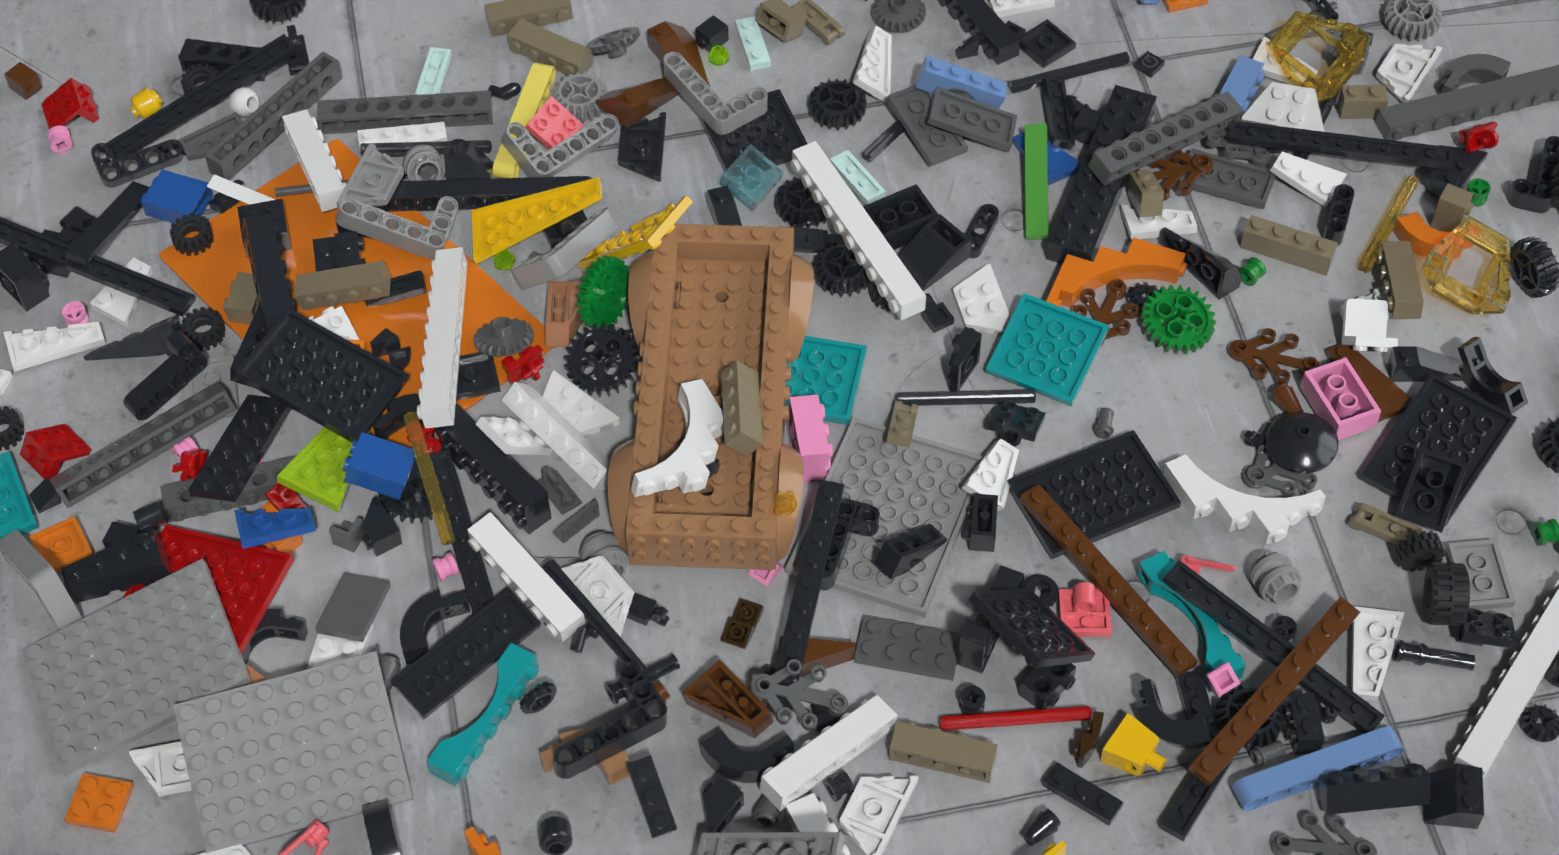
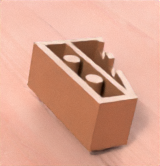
M548 282L545 346L569 347L570 339L575 337L576 332L583 323L580 320L581 315L577 314L580 306L575 305L580 300V297L576 296L581 290L578 288V284L583 282Z

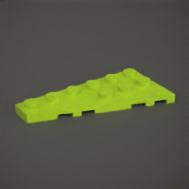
M324 427L277 475V483L339 512L350 484L344 482L346 472L342 471L346 457L351 458L352 456L349 453L352 442Z

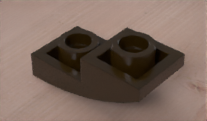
M740 598L733 618L729 619L721 641L746 649L756 630L764 607Z
M1094 711L1092 721L1087 720L1086 733H1081L1080 742H1075L1073 757L1078 758V768L1085 766L1096 749L1101 733L1104 712Z

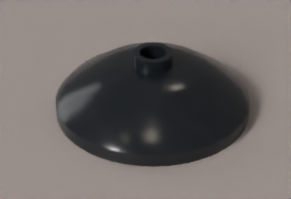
M1294 412L1277 418L1267 430L1265 445L1269 456L1277 465L1291 472L1306 474L1320 471L1330 465L1337 455L1339 441L1334 428L1323 418L1311 413Z

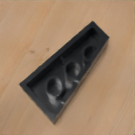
M153 527L61 568L65 586L78 603L107 596L110 591H128L131 586L143 584L144 587L149 586L154 581L172 574L165 545Z

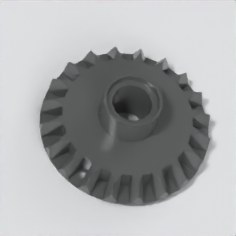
M875 0V3H872L871 15L874 22L884 30L897 33L908 32L923 23L926 16V8L921 0Z
M638 27L615 30L593 39L586 46L592 49V53L608 51L610 58L618 57L627 52L625 45L636 40L640 36V30Z
M500 317L491 320L490 324H483V328L477 329V333L474 334V346L480 353L487 356H510L526 349L534 339V332L531 324H527L525 320L519 321L518 318L511 320L509 317Z

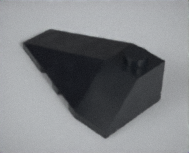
M1166 227L1161 229L1159 244L1163 247L1186 253L1184 263H1187V270L1216 298L1220 300L1240 287L1243 273L1238 266L1232 264L1227 258Z
M174 315L150 325L141 333L138 331L122 338L121 341H113L88 352L83 357L85 361L160 356L164 353L167 356H171L173 353L167 347L166 340L171 333L181 331L179 317Z

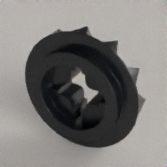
M1137 282L1134 287H1130L1127 293V303L1136 304L1139 308L1138 312L1142 313V307L1145 303L1143 302V294L1146 293L1148 297L1152 295L1154 290L1158 292L1159 290L1156 285L1150 286L1147 282L1141 285Z
M1035 574L1022 581L1020 588H1030L1034 593L1037 586L1040 592L1043 593L1041 600L1048 607H1053L1054 603L1058 600L1059 588L1052 578L1046 575Z
M546 681L542 684H537L536 687L524 694L523 699L519 703L523 713H537L546 708L552 702L557 692L554 684Z
M1536 703L1532 707H1526L1520 718L1521 728L1524 733L1538 742L1555 740L1559 736V716L1556 714V709L1551 710L1547 708L1546 704L1538 706ZM1539 717L1543 721H1548L1545 727L1542 723H1537Z

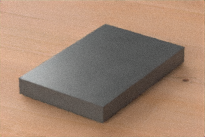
M344 572L315 627L316 633L363 642L391 587L390 582Z

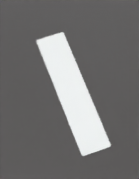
M213 175L207 185L210 189L249 205L276 200L217 175Z

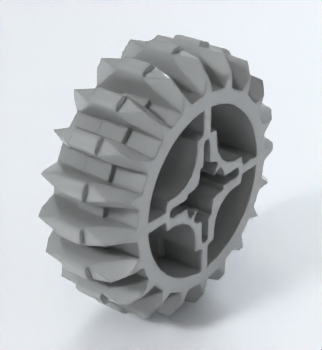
M1390 0L1386 4L1383 14L1385 25L1388 26V31L1394 32V36L1400 35L1401 39L1409 38L1410 41L1416 39L1418 42L1422 38L1427 40L1429 36H1433L1440 28L1442 20L1441 7L1437 5V1Z
M577 71L575 75L568 73L567 78L561 76V80L557 81L555 87L552 88V97L584 124L585 120L589 119L592 121L593 117L599 118L601 113H605L595 103L597 99L609 91L601 77H596L594 73L588 75L586 71L583 74H579Z

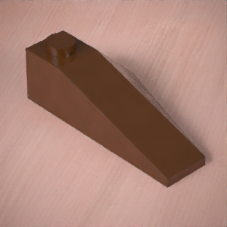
M664 21L647 29L648 47L663 65V58L667 53L677 52L684 57L710 86L696 41L684 27Z
M666 77L610 91L597 99L595 104L608 114L617 117L619 123L628 128L680 93Z

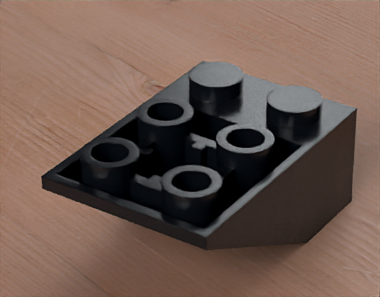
M939 214L921 228L900 252L898 257L922 291H924L970 258L972 240Z

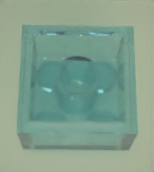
M750 144L723 173L719 184L721 186L728 185L732 195L753 212L781 181L784 171Z

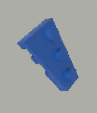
M1025 132L1014 136L1012 143L1025 159ZM1048 140L1049 186L1078 173L1082 162L1058 146L1052 145Z
M310 508L280 509L276 513H266L265 509H256L255 513H243V510H234L243 549L316 531Z

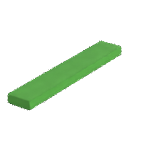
M1047 123L1025 125L1027 240L1049 239Z

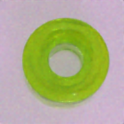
M718 45L711 49L708 58L714 65H724L729 61L730 54L724 46Z
M503 250L494 256V266L498 270H508L516 262L515 255L509 250Z

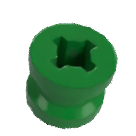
M1476 178L1469 182L1467 191L1473 193L1471 203H1474L1475 207H1479L1487 202L1491 187L1486 180Z
M1250 257L1245 265L1240 267L1243 273L1241 281L1248 286H1253L1258 282V278H1262L1266 274L1265 265L1255 257Z
M1548 519L1546 523L1538 521L1532 524V535L1535 543L1538 546H1543L1547 542H1559V524L1555 519Z

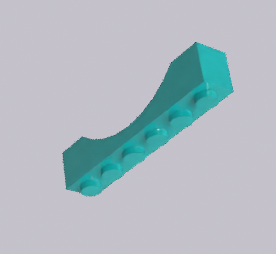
M1163 551L1139 562L1137 576L1149 594L1162 598L1174 605L1194 625L1203 646L1204 674H1208L1228 661L1238 680L1242 679L1245 661L1232 648L1229 637L1221 632L1218 628V623L1163 581L1166 574L1176 564L1175 560L1169 558L1167 553Z
M510 643L497 662V688L487 710L466 730L451 738L440 741L426 761L430 774L453 786H456L460 779H465L474 759L477 760L481 756L486 742L496 735L500 722L503 719H507L511 713L512 705L524 695L526 685L530 680L536 678L539 672L536 655Z

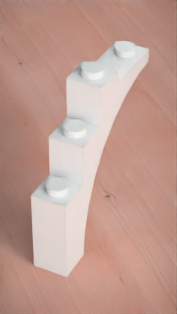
M703 379L681 383L677 401L685 420V439L668 459L653 468L635 473L631 487L634 497L671 490L675 487H680L683 494L705 489L710 473L706 465L715 460L719 446L715 439L723 436L724 420L721 408Z
M1186 454L1165 463L1163 475L1192 519L1200 516L1206 517L1214 511L1229 532L1236 529L1241 530L1250 523L1265 545L1283 540L1287 535L1289 525L1293 526L1309 515L1315 516L1320 513L1326 498L1321 489L1305 495L1288 498H1265L1248 495L1230 489L1211 479Z

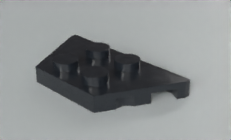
M666 112L659 113L658 118L649 121L648 118L641 119L628 128L621 126L618 156L620 166L653 180L661 181Z
M1453 147V165L1451 170L1421 166L1417 171L1416 178L1426 187L1427 192L1431 196L1435 195L1439 200L1448 183L1462 189L1485 161L1488 152L1477 150L1470 153L1465 151V148Z

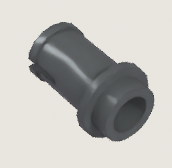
M1104 407L1099 410L1098 424L1095 426V432L1102 439L1109 438L1114 432L1112 427L1114 411L1110 408Z
M1280 740L1262 747L1255 746L1250 751L1253 763L1264 766L1269 760L1285 755V747Z

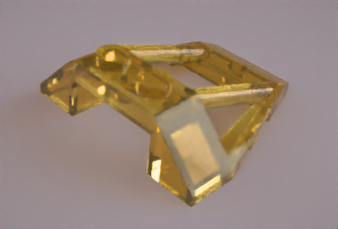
M1295 11L1267 45L1290 83L1295 86L1315 89L1318 102L1334 97L1341 90L1342 85H1345L1363 64L1369 35L1351 23H1340L1334 19L1327 20L1316 15ZM1322 27L1344 35L1338 40ZM1309 29L1341 53L1321 78L1289 54ZM1292 68L1307 79L1302 83Z
M1469 216L1428 252L1422 268L1429 288L1433 293L1469 314H1503L1511 297V289L1508 288V281L1510 280V272H1508V262L1510 261L1509 238ZM1464 239L1493 255L1476 290L1447 274ZM1451 244L1446 256L1443 257L1441 254ZM1499 265L1497 287L1492 284L1488 287Z

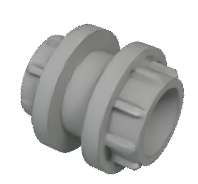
M417 145L412 147L404 156L403 167L410 181L443 179L445 163L433 147ZM430 163L426 169L418 170L422 164Z
M597 532L583 542V547L580 551L582 562L603 555L621 577L626 573V568L629 564L627 553L618 546L619 540L613 534Z
M1267 552L1260 555L1252 564L1250 579L1254 586L1259 589L1264 600L1274 604H1283L1289 602L1298 594L1301 586V575L1295 567H1292L1291 561L1285 554Z

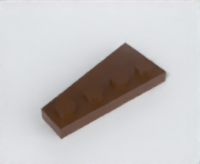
M1341 343L1326 350L1325 355L1330 362L1343 358L1348 359L1381 410L1378 422L1405 412L1413 399L1360 352L1353 350L1352 345H1342Z

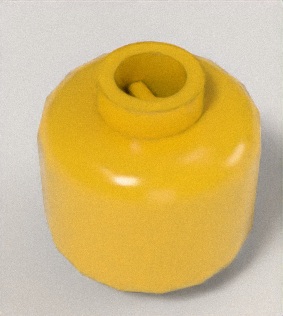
M143 88L131 97L132 106L130 109L137 118L141 116L143 119H146L162 109L161 104L164 102L154 89Z

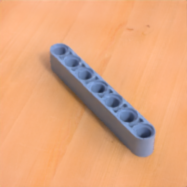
M1386 726L1243 777L1232 785V789L1243 810L1250 811L1319 786V775L1328 774L1331 771L1351 772L1358 768L1367 769L1392 760L1403 753L1404 747L1392 727Z

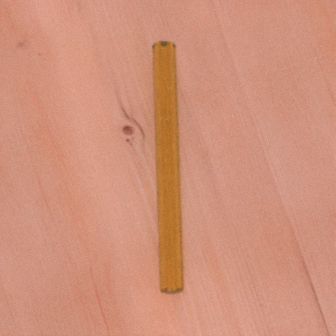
M1407 176L1359 263L1358 269L1360 271L1370 272L1377 259V251H1381L1382 241H1387L1396 225L1397 218L1401 216L1418 185L1419 179L1417 177Z
M410 411L404 415V422L440 541L443 545H450L455 542L454 532L416 412Z

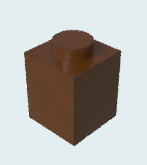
M21 61L4 73L9 88L25 100L43 88L38 74Z

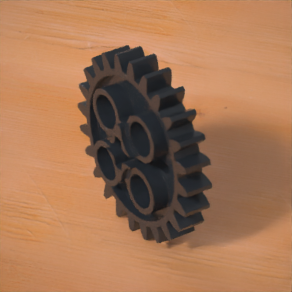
M605 322L602 323L601 328H598L593 323V330H589L585 326V334L577 331L578 340L570 339L573 347L565 348L570 354L564 356L565 361L569 362L564 365L566 371H569L567 373L568 378L573 379L572 383L575 386L580 384L579 389L582 391L587 389L589 396L596 391L598 397H601L602 392L606 391L609 397L612 389L620 393L618 386L622 385L627 388L625 381H633L631 373H638L637 367L634 366L640 362L639 358L635 357L639 355L638 349H633L637 346L635 341H630L631 335L629 333L624 335L622 327L616 331L615 324H612L609 329H607ZM596 345V349L594 351H586L588 346ZM612 346H619L618 351L614 353L609 352ZM588 367L595 368L594 371L590 374L584 373L585 369ZM610 368H618L615 374H607Z
M422 453L419 458H415L400 500L378 493L380 502L387 513L391 512L392 518H396L399 515L401 522L408 517L411 524H413L415 518H419L420 523H423L426 516L430 520H433L432 514L434 513L441 516V506L432 476H428L431 473L427 459Z

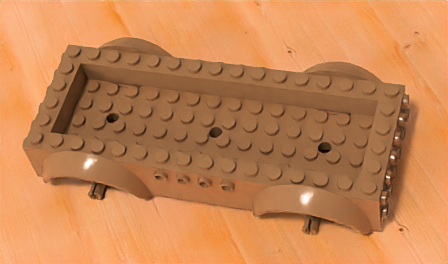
M674 224L675 228L661 238L662 243L656 249L648 251L634 260L629 273L628 301L630 319L643 362L638 363V376H641V381L636 382V395H639V401L635 400L634 415H637L635 439L629 440L615 449L608 469V503L615 537L619 540L618 546L624 549L628 555L629 565L776 570L777 562L786 557L789 552L798 520L803 490V459L800 452L784 444L785 420H788L789 406H786V400L790 399V386H787V381H791V367H788V364L799 357L804 342L813 296V267L810 262L794 254V228ZM737 360L759 372L763 444L749 456H745L725 445L723 433V436L715 439L719 445L715 459H719L720 467L716 474L708 478L705 489L683 494L680 487H675L671 490L634 497L631 487L635 473L653 468L668 459L685 439V420L677 401L681 383L703 379L723 412L721 380L723 370Z

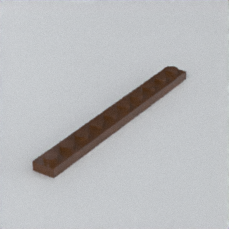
M1040 484L1021 494L1019 501L1176 677L1196 666L1198 660Z
M1340 596L1196 758L1188 770L1209 786L1360 614V611Z

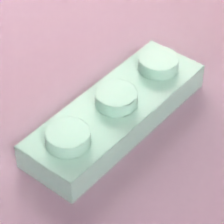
M755 16L735 20V27L750 71L771 67V60L758 22L755 21Z
M430 47L415 95L440 93L452 57L451 49Z
M849 150L830 159V162L843 180L866 205L886 197V191Z

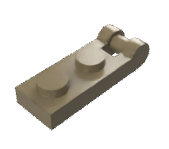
M800 0L791 6L807 18L805 25L821 37L824 44L829 45L834 42L836 37L840 38L845 35L844 28L812 0Z
M896 400L886 443L910 448L919 405L902 404V401Z
M1365 503L1357 504L1355 515L1351 516L1348 522L1349 527L1354 530H1363L1395 545L1401 539L1405 540L1407 535L1413 536L1415 532L1421 534L1423 529Z

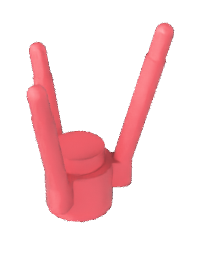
M1185 554L1181 558V561L1197 574H1200L1202 567L1228 572L1236 570V566L1197 559Z
M313 820L296 839L277 855H288L302 842L310 848L318 846L314 855H321L323 849L329 844L325 839L329 835V831L323 824Z

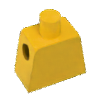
M1127 713L1104 746L1100 761L1135 776H1140L1147 765L1161 772L1167 762V758L1156 753L1160 742L1159 737Z

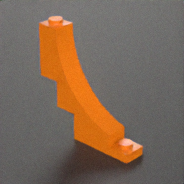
M1133 238L1127 254L1100 246L1094 262L1067 254L1046 302L1059 307L1064 305L1071 308L1081 299L1084 289L1090 288L1095 290L1110 284L1115 279L1122 281L1129 279H1154L1176 284L1179 276H1184L1187 269V263H1184L1186 253Z

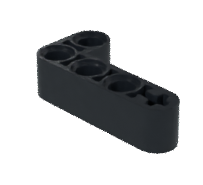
M1550 136L1546 139L1540 155L1535 181L1516 179L1513 182L1508 195V203L1512 207L1540 214L1549 211L1555 196L1551 192L1553 188L1549 184L1552 181L1549 175L1552 174V169L1559 163L1558 136Z
M175 139L161 142L116 160L110 147L105 143H97L91 150L93 163L102 183L109 188L120 186L178 164L184 156L182 144ZM170 149H174L175 152L177 151V154L173 155ZM100 152L108 154L105 159H98L96 157ZM150 156H156L158 158V161L155 163H149L147 162V158ZM135 164L137 168L134 171H128L126 166ZM107 172H115L116 176L113 179H107L105 174Z
M175 331L167 337L166 345L173 354L132 389L123 400L124 406L138 420L148 419L207 365L205 355L181 331Z
M842 499L834 534L842 535L833 536L829 554L835 555H829L826 566L828 572H825L822 591L829 590L834 586L852 533L870 537L879 531L880 513L875 506Z

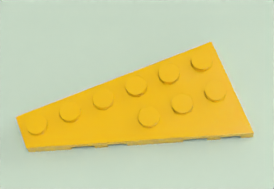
M599 177L471 210L473 259L475 263L478 264L602 200V184Z
M686 195L680 199L676 206L672 203L666 206L659 214L655 212L631 225V231L627 233L624 230L618 232L611 240H604L577 265L583 270L586 267L590 268L592 261L597 262V258H603L604 255L621 259L625 256L629 258L635 253L641 254L648 249H656L662 243L661 238L675 228L674 223L692 204V200Z

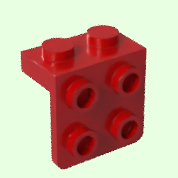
M70 78L42 102L41 106L49 129L55 126H65L77 114L93 123L99 119L96 109L97 105L92 98V91L88 85L81 84Z
M59 424L26 432L20 456L43 479H51L57 475L60 462L90 455L91 448L68 425Z

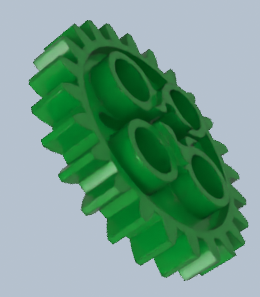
M606 255L603 258L598 257L597 262H591V269L586 267L587 275H581L583 283L578 284V288L581 290L576 294L577 297H580V300L575 305L580 306L577 314L581 315L580 320L584 321V325L593 328V323L598 328H601L603 322H605L607 328H610L612 323H618L617 317H623L622 310L628 309L625 304L629 302L628 280L630 272L627 271L629 266L624 265L625 261L620 260V258Z
M1172 284L1169 285L1167 290L1163 286H1161L1159 292L1154 290L1152 295L1147 297L1142 307L1143 312L1140 318L1144 319L1141 326L1147 327L1145 335L1152 334L1150 341L1158 340V348L1165 345L1166 352L1174 348L1175 354H1178L1180 349H1182L1184 354H1187L1189 349L1196 352L1198 347L1202 349L1205 343L1209 342L1215 331L1213 327L1216 324V320L1213 319L1215 312L1209 311L1212 305L1204 304L1206 297L1199 299V291L1192 294L1190 293V287L1184 291L1180 284L1177 290L1174 289Z

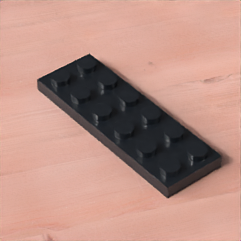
M247 395L189 487L190 496L235 502L291 408L270 397Z
M508 588L391 680V684L424 720L495 664L510 643L520 644L540 628L541 623Z

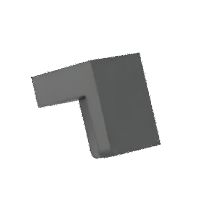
M356 518L353 524L343 521L339 528L331 526L329 532L333 545L354 553L362 541L361 538L364 537L362 529L363 520Z

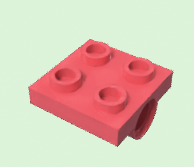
M551 96L526 124L525 129L550 150L578 132L583 127V124Z
M1081 582L1074 585L1073 589H1059L1060 619L1079 637H1111L1110 602L1099 589H1095V585L1089 582Z

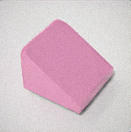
M777 562L776 570L750 569L748 575L768 586L784 566Z
M1228 661L1206 674L1213 694L1218 697L1240 684Z

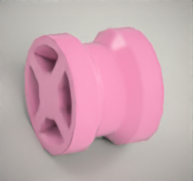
M55 126L49 129L47 136L53 152L65 153L72 148L70 133L66 127Z
M73 301L63 307L62 315L67 327L73 324L89 323V317L82 303Z
M190 437L170 447L172 453L179 461L182 452H191V449L194 448L198 449Z
M451 552L445 553L444 557L440 559L437 557L432 559L433 567L441 582L445 581L450 575H459L458 566Z

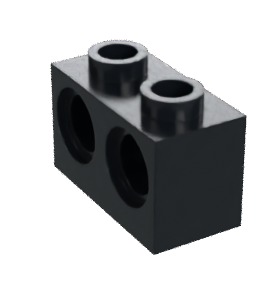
M1071 663L1034 668L1020 683L1019 695L1037 709L1053 707L1060 699V694L1065 689L1068 691L1076 681V666ZM1058 672V673H1061L1062 675H1061V676H1057V675H1054L1053 673ZM1038 689H1043V690H1045V691H1047V692L1042 693V692H1039V691H1037V690H1038Z

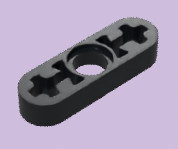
M985 204L980 207L966 234L972 240L971 247L973 242L976 241V246L971 249L970 258H977L981 255L998 222L999 209L993 204ZM991 214L989 215L988 220L985 221V216ZM977 228H983L987 232L984 234H978L974 230Z

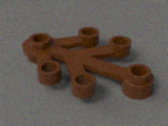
M1182 150L1170 154V161L1161 158L1149 164L1151 168H1164V170L1152 172L1157 180L1168 178L1161 186L1165 192L1163 201L1170 197L1169 191L1183 174L1190 173L1185 181H1181L1178 184V192L1181 196H1188L1192 192L1191 186L1198 177L1210 173L1213 169V161L1209 156L1200 154L1193 157L1183 153ZM1182 161V162L1186 163L1187 165H1182V166H1180V165H1178V164H1176V163H1179V162ZM1127 174L1128 185H1129V176H1130V174Z
M1120 279L1110 282L1108 298L1102 310H1100L1095 301V291L1093 289L1086 288L1081 294L1082 302L1086 303L1096 321L1107 325L1118 322L1117 327L1109 329L1104 341L1115 336L1128 335L1131 324L1124 319H1134L1138 315L1139 308L1134 303H1128L1124 310L1111 313L1117 300L1123 299L1126 295L1127 286ZM1084 305L1074 307L1073 312H1083L1080 315L1087 317V308Z
M1271 328L1264 329L1261 336L1248 342L1235 340L1229 347L1232 359L1237 362H1244L1252 371V376L1255 379L1263 380L1266 377L1268 368L1279 385L1283 383L1288 384L1291 375L1289 371L1281 369L1277 363L1299 368L1302 376L1305 371L1320 367L1319 362L1314 357L1298 359L1280 354L1288 349L1297 348L1299 337L1296 334H1287L1284 341L1265 350L1255 349L1265 343L1272 344L1275 341L1276 332ZM1254 358L1261 359L1265 365L1257 364Z

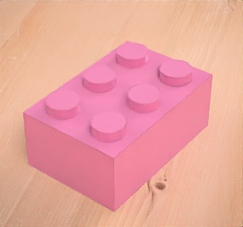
M1347 358L1304 372L1300 389L1317 416L1326 420L1334 428L1338 440L1377 426L1381 410Z
M818 395L790 397L787 429L791 447L800 452L803 459V482L825 480L827 471L831 468L830 457L833 456L832 444L827 443L829 428L828 424L823 422L825 408L824 404H820Z

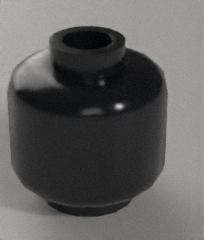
M551 816L541 821L538 825V843L543 852L549 855H562L570 849L573 837L568 820L559 816Z

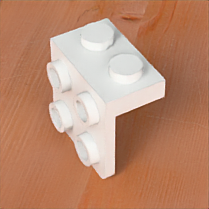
M1346 299L1344 302L1342 345H1352L1353 350L1367 351V346L1374 347V351L1388 352V347H1397L1398 338H1386L1388 302L1384 300Z
M332 306L322 311V316L316 319L313 316L308 318L346 340H359L342 306L336 309Z

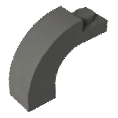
M1469 54L1459 57L1445 68L1439 90L1442 91L1441 93L1457 90L1466 83L1482 84L1506 78L1511 62L1488 54Z

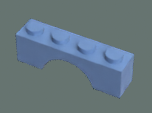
M926 56L917 72L915 88L934 93L936 87L942 89H961L969 93L974 100L999 109L1006 98L1007 83L940 59Z

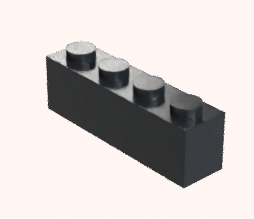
M1409 763L1401 767L1382 766L1379 769L1371 770L1358 768L1351 772L1331 771L1328 774L1319 775V803L1327 815L1430 804V775L1422 764Z

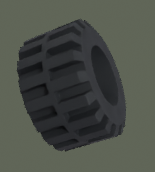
M1431 562L1427 568L1423 586V607L1427 622L1430 625L1462 626L1467 618L1470 605V579L1466 566L1463 563Z

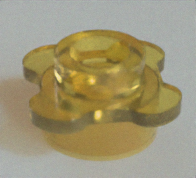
M789 490L786 493L778 491L775 494L774 514L780 516L782 513L786 515L792 514L797 507V500L793 491Z

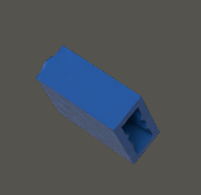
M162 169L158 176L153 179L147 193L143 194L141 204L146 216L176 224L175 220L177 218L182 220V215H185L186 218L189 217V213H193L194 217L196 214L202 216L209 205L208 202L213 199L212 190L207 187L208 182Z
M362 432L359 440H354L349 452L352 454L351 458L346 457L342 468V471L346 472L344 482L400 500L413 468L417 450Z

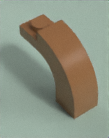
M572 730L559 734V745L548 746L539 753L544 772L547 773L554 770L553 755L558 747L591 730ZM586 749V750H584V751H585V752H590V751H593V750H591V749ZM625 751L596 765L602 771L609 786L630 777L626 767L630 760ZM562 761L561 763L567 764L569 761Z

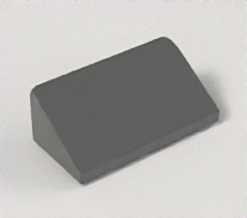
M595 500L586 505L556 528L553 534L562 543L567 542L600 516L598 502Z

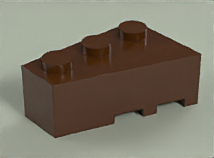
M721 660L717 661L682 692L688 706L753 738L758 737L774 722L770 710L753 695Z

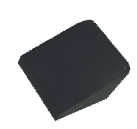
M387 328L370 342L372 353L377 357L388 355L387 352L401 349L399 337Z
M49 478L44 479L29 494L38 513H42L61 503Z
M815 704L810 705L812 714L818 720L816 725L818 733H821L827 726L832 727L839 722L841 716L831 715L826 707Z

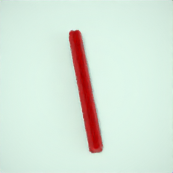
M1090 706L941 716L939 722L940 728L943 731L1085 721L1091 720L1092 711Z

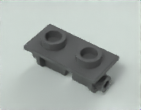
M549 467L542 469V478L537 480V482L548 492V498L561 515L582 504V501L557 470Z

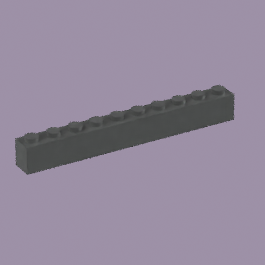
M1559 65L1380 108L1375 124L1384 139L1400 140L1405 137L1420 135L1425 132L1440 130L1445 127L1460 125L1494 115L1497 116L1514 110L1518 111L1530 106H1538L1550 101H1558Z

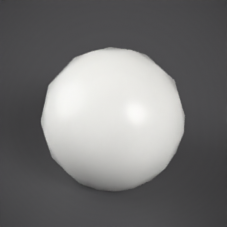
M247 87L235 89L230 95L229 105L233 113L236 112L240 117H248L258 109L259 98L255 91Z

